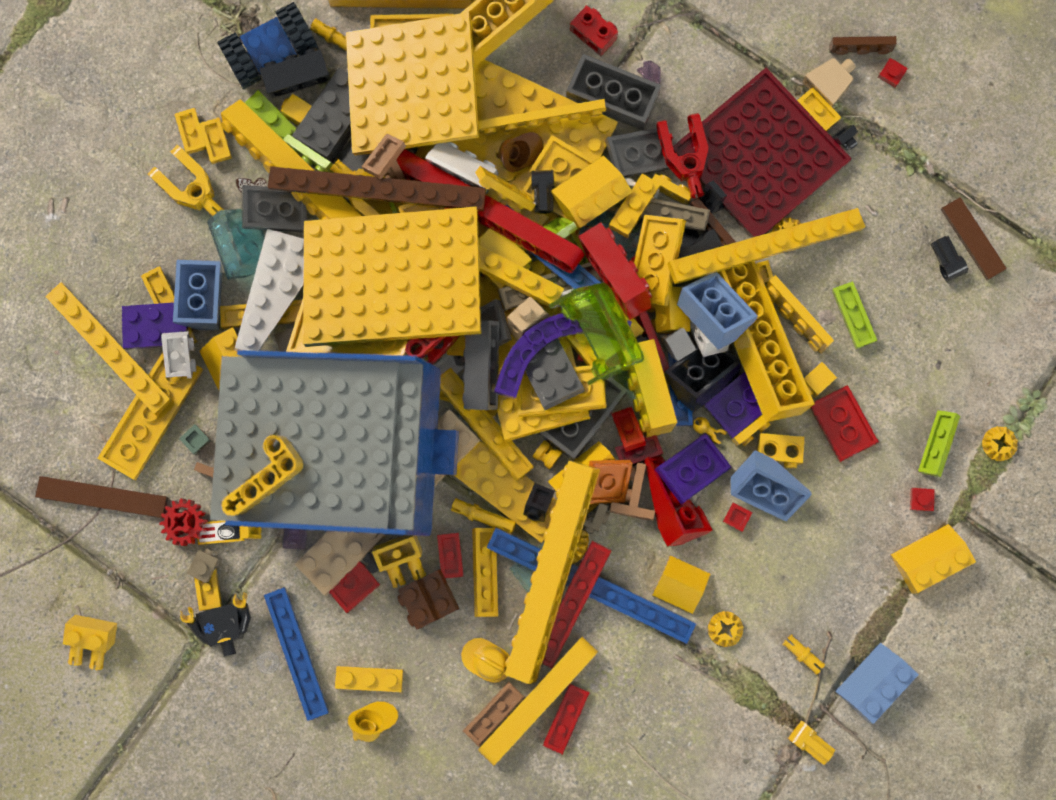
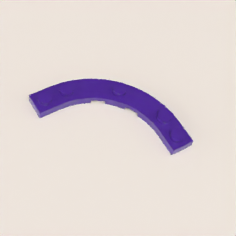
M596 311L564 312L544 319L526 331L512 347L500 371L494 393L515 399L528 363L539 350L552 341L569 335L591 334L625 344L632 321Z

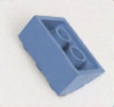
M176 261L173 323L197 330H219L223 272L220 261Z
M717 272L683 287L677 303L681 310L718 350L736 341L758 317Z
M879 643L835 692L864 720L874 724L919 674L902 658L882 643Z

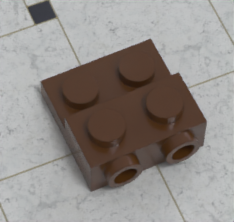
M441 569L398 589V601L402 607H406L409 613L407 615L408 623L415 627L416 630L424 628L460 609Z

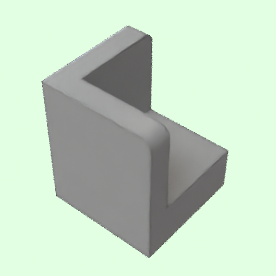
M684 328L678 329L669 336L665 334L660 336L670 356L677 361L696 350Z

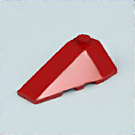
M662 456L647 457L645 464L657 525L666 546L683 545L713 531L701 507H696L690 499L681 505L655 469L664 463L665 459Z

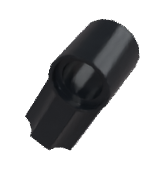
M553 170L531 171L532 190H534V203L536 204L535 213L547 214L553 212L554 202L551 190L554 189Z
M944 236L931 243V247L940 263L941 275L945 281H951L968 273L966 261L962 256L958 255L949 236Z

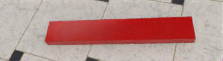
M593 540L559 605L542 664L551 669L612 552L611 549Z

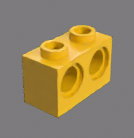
M760 433L758 435L757 451L766 455L764 453V446L770 445L774 448L775 453L769 457L779 464H784V468L794 469L797 468V465L803 463L805 437ZM787 447H792L796 450L795 458L787 456Z

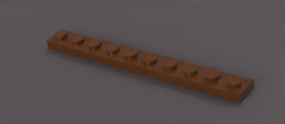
M270 166L268 180L269 190L445 208L477 207L478 211H484L486 188L391 178H382L380 180L372 176Z

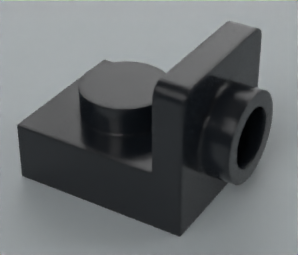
M713 180L704 188V195L698 197L712 214L724 209L722 203L727 197Z
M534 483L523 515L533 521L544 522L555 490Z

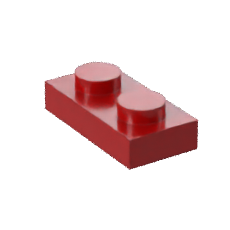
M632 407L611 413L625 452L646 445Z
M459 533L437 535L440 568L445 579L464 577Z

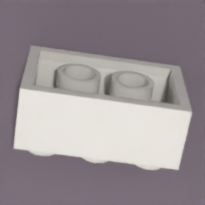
M452 142L436 144L426 156L427 162L471 187L484 188L479 184V178L475 173L479 166L498 176L497 169H495L496 166L487 160H484V162L477 160L475 154L467 150L465 153L458 150V146Z

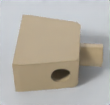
M832 58L807 73L802 83L809 90L813 87L833 108L852 84L854 79L850 73L856 66L850 59H846L840 64L836 59Z
M529 297L507 317L510 334L518 341L526 331L551 316L538 302Z

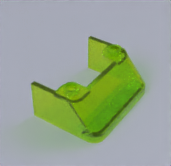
M599 283L576 288L549 304L551 309L562 307V313L567 319L572 321L578 320L597 358L592 363V373L595 377L587 381L588 385L609 379L644 361L643 352L612 290L607 284Z

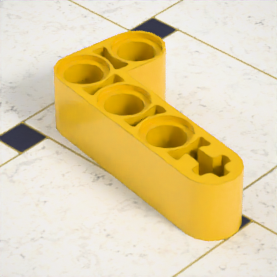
M270 435L264 440L263 449L272 462L224 498L222 509L226 515L237 516L247 513L259 504L261 500L275 492L302 471V458L286 437ZM276 440L280 442V449L277 452L273 447ZM288 459L293 461V468L290 471L286 467ZM271 472L275 475L273 484L268 481V476ZM253 486L257 489V494L254 498L250 493Z

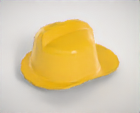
M474 638L464 645L461 658L464 666L470 672L492 683L500 682L507 678L505 675L507 669L505 668V663L509 654L504 649L483 638Z
M377 701L350 713L348 725L352 729L353 739L363 742L376 740L381 732L391 728L397 722L398 711L390 703Z

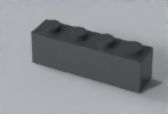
M481 321V334L464 335V409H498V394L494 393L499 377L498 341L500 321Z

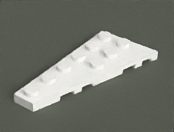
M267 229L235 345V351H259L302 289L304 283L303 238Z

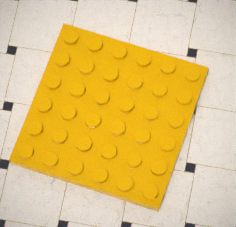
M469 12L346 32L352 153L355 156L371 154L386 134L403 141L406 145L405 148L479 138L472 25Z

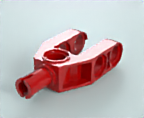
M699 113L687 116L695 153H687L683 156H678L677 153H674L672 145L673 136L672 133H669L667 120L656 122L665 164L680 181H687L691 198H696V194L698 197L703 196L704 192L699 178L703 174L709 147ZM691 163L695 167L689 169L685 167V164Z
M460 335L410 339L406 344V352L409 356H417L421 359L428 355L427 362L433 365L455 344ZM441 340L444 341L442 348L434 349ZM415 344H420L414 353L411 354V347Z

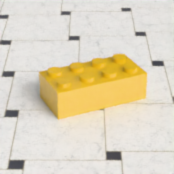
M652 339L630 344L624 353V358H622V365L624 371L628 370L629 379H627L629 390L634 392L635 399H633L635 411H639L640 429L642 433L645 432L646 437L669 433L676 426L677 419L655 341Z

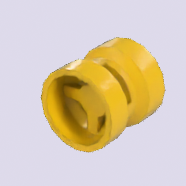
M544 440L532 457L537 461H542L544 466L550 470L561 457L562 452L558 449H553L551 444Z

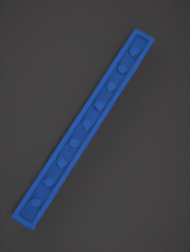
M496 527L487 548L536 571L538 565L537 556L541 548ZM571 565L565 586L569 587L579 566ZM600 576L589 595L590 598L686 644L696 626V622Z

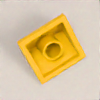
M670 555L652 596L693 614L705 591L710 573Z

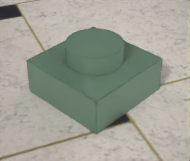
M196 424L179 438L194 455L211 441Z

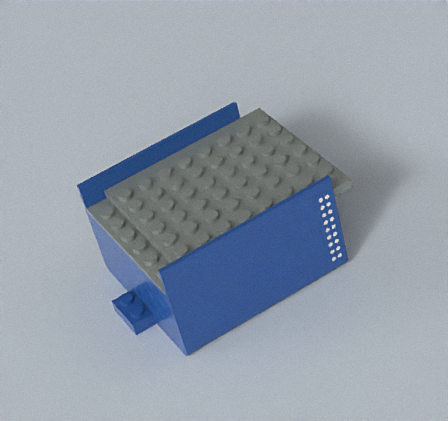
M237 350V355L242 357L222 356L210 520H225V525L418 536L431 535L435 474L457 475L459 431L438 430L441 372L438 367L417 356ZM270 435L286 437L302 458V471L275 492L261 500L259 504L247 513L237 516L226 515L222 509L224 498L272 462L263 449L264 440ZM278 440L273 445L276 452L280 449V442ZM288 459L286 463L289 471L293 468V461L291 459ZM272 472L268 476V481L271 484L275 481V475ZM253 486L250 490L251 496L253 498L257 494V489L255 486Z

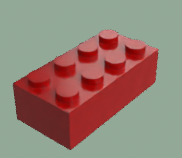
M599 223L579 235L586 258L629 321L651 308L650 299L652 295L648 290L650 287L644 277L639 278L637 267L632 260L628 262L625 257L627 254L621 244L617 245L615 243V236L609 227L605 229L603 224Z

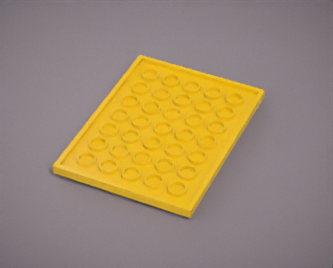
M485 59L474 67L478 120L577 104L575 101ZM588 114L582 115L581 119L569 121L568 118L560 119V122L556 124L541 122L539 126L526 128V125L518 126V129L514 131L500 129L492 135H484L483 132L479 133V138L452 141V143L457 145L458 150L464 153L466 150L472 152L477 156L476 159L481 162L487 160L496 166L495 169H497L498 177L522 191L531 176L529 171L533 164L518 172H508L500 159L496 157V153L499 152L500 145L504 140L533 132L542 138L544 148L553 135L596 161L603 156L607 147L605 140L613 135L618 122L605 115L590 117ZM436 144L419 146L415 155L427 161V154ZM552 212L545 214L549 218L544 226L557 218L558 215Z
M477 207L304 221L303 345L305 347L481 334Z

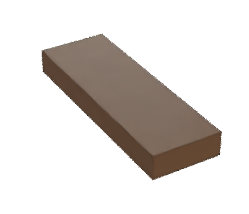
M508 682L463 732L479 747L525 697Z

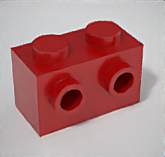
M588 5L570 22V31L600 57L618 39L617 27L611 21L607 22L604 20L597 9H591Z

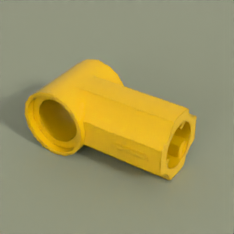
M800 721L787 739L802 751L808 752L819 763L825 765L833 756L835 749L817 736V732Z

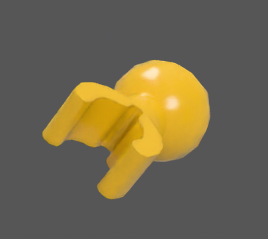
M698 417L693 422L694 430L699 434H708L715 444H721V441L717 440L714 433L727 434L723 429L716 430L711 427L705 417Z

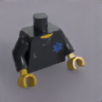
M243 593V600H239L237 594H235L233 603L195 614L196 617H194L193 608L188 607L190 615L185 616L180 611V619L182 622L187 623L192 633L204 644L210 647L221 645L223 657L234 655L236 650L233 641L244 638L251 620L249 607L246 603L248 595Z

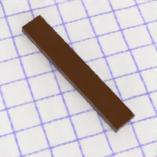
M39 476L35 495L36 498L158 518H163L160 515L161 513L165 514V506H167L168 501L167 496Z

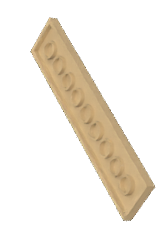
M450 409L438 420V430L459 431L457 463L481 441ZM435 474L434 487H435L446 475H438V474ZM327 531L295 565L324 596H327L329 591L387 534Z

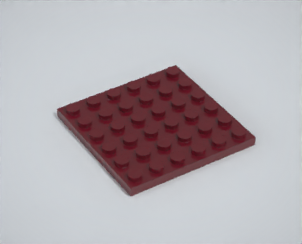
M767 67L702 121L709 149L702 177L699 178L700 182L705 187L713 180L727 195L722 205L751 238L768 233L776 224L852 160ZM690 132L673 146L674 153H677L678 156L695 153ZM691 163L685 164V166L689 169L695 167Z

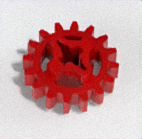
M180 498L179 502L173 500V507L165 506L168 512L166 514L161 513L160 515L164 518V521L159 522V525L164 526L161 534H168L166 540L172 541L173 545L187 546L188 543L194 545V538L202 539L200 532L207 530L203 527V524L208 523V520L203 519L206 511H199L201 505L195 504L194 500L188 499L187 501L183 498ZM188 508V510H184L183 512L179 511L180 509ZM184 533H188V534H189V535L184 536V537H180V536H179V535H183Z

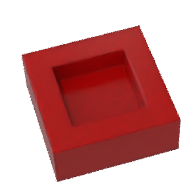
M889 58L878 78L896 88L908 68Z
M911 488L910 510L934 511L935 489Z
M733 502L722 522L743 532L753 512Z

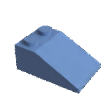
M756 450L731 476V496L784 521H787L812 495L809 489L777 461Z

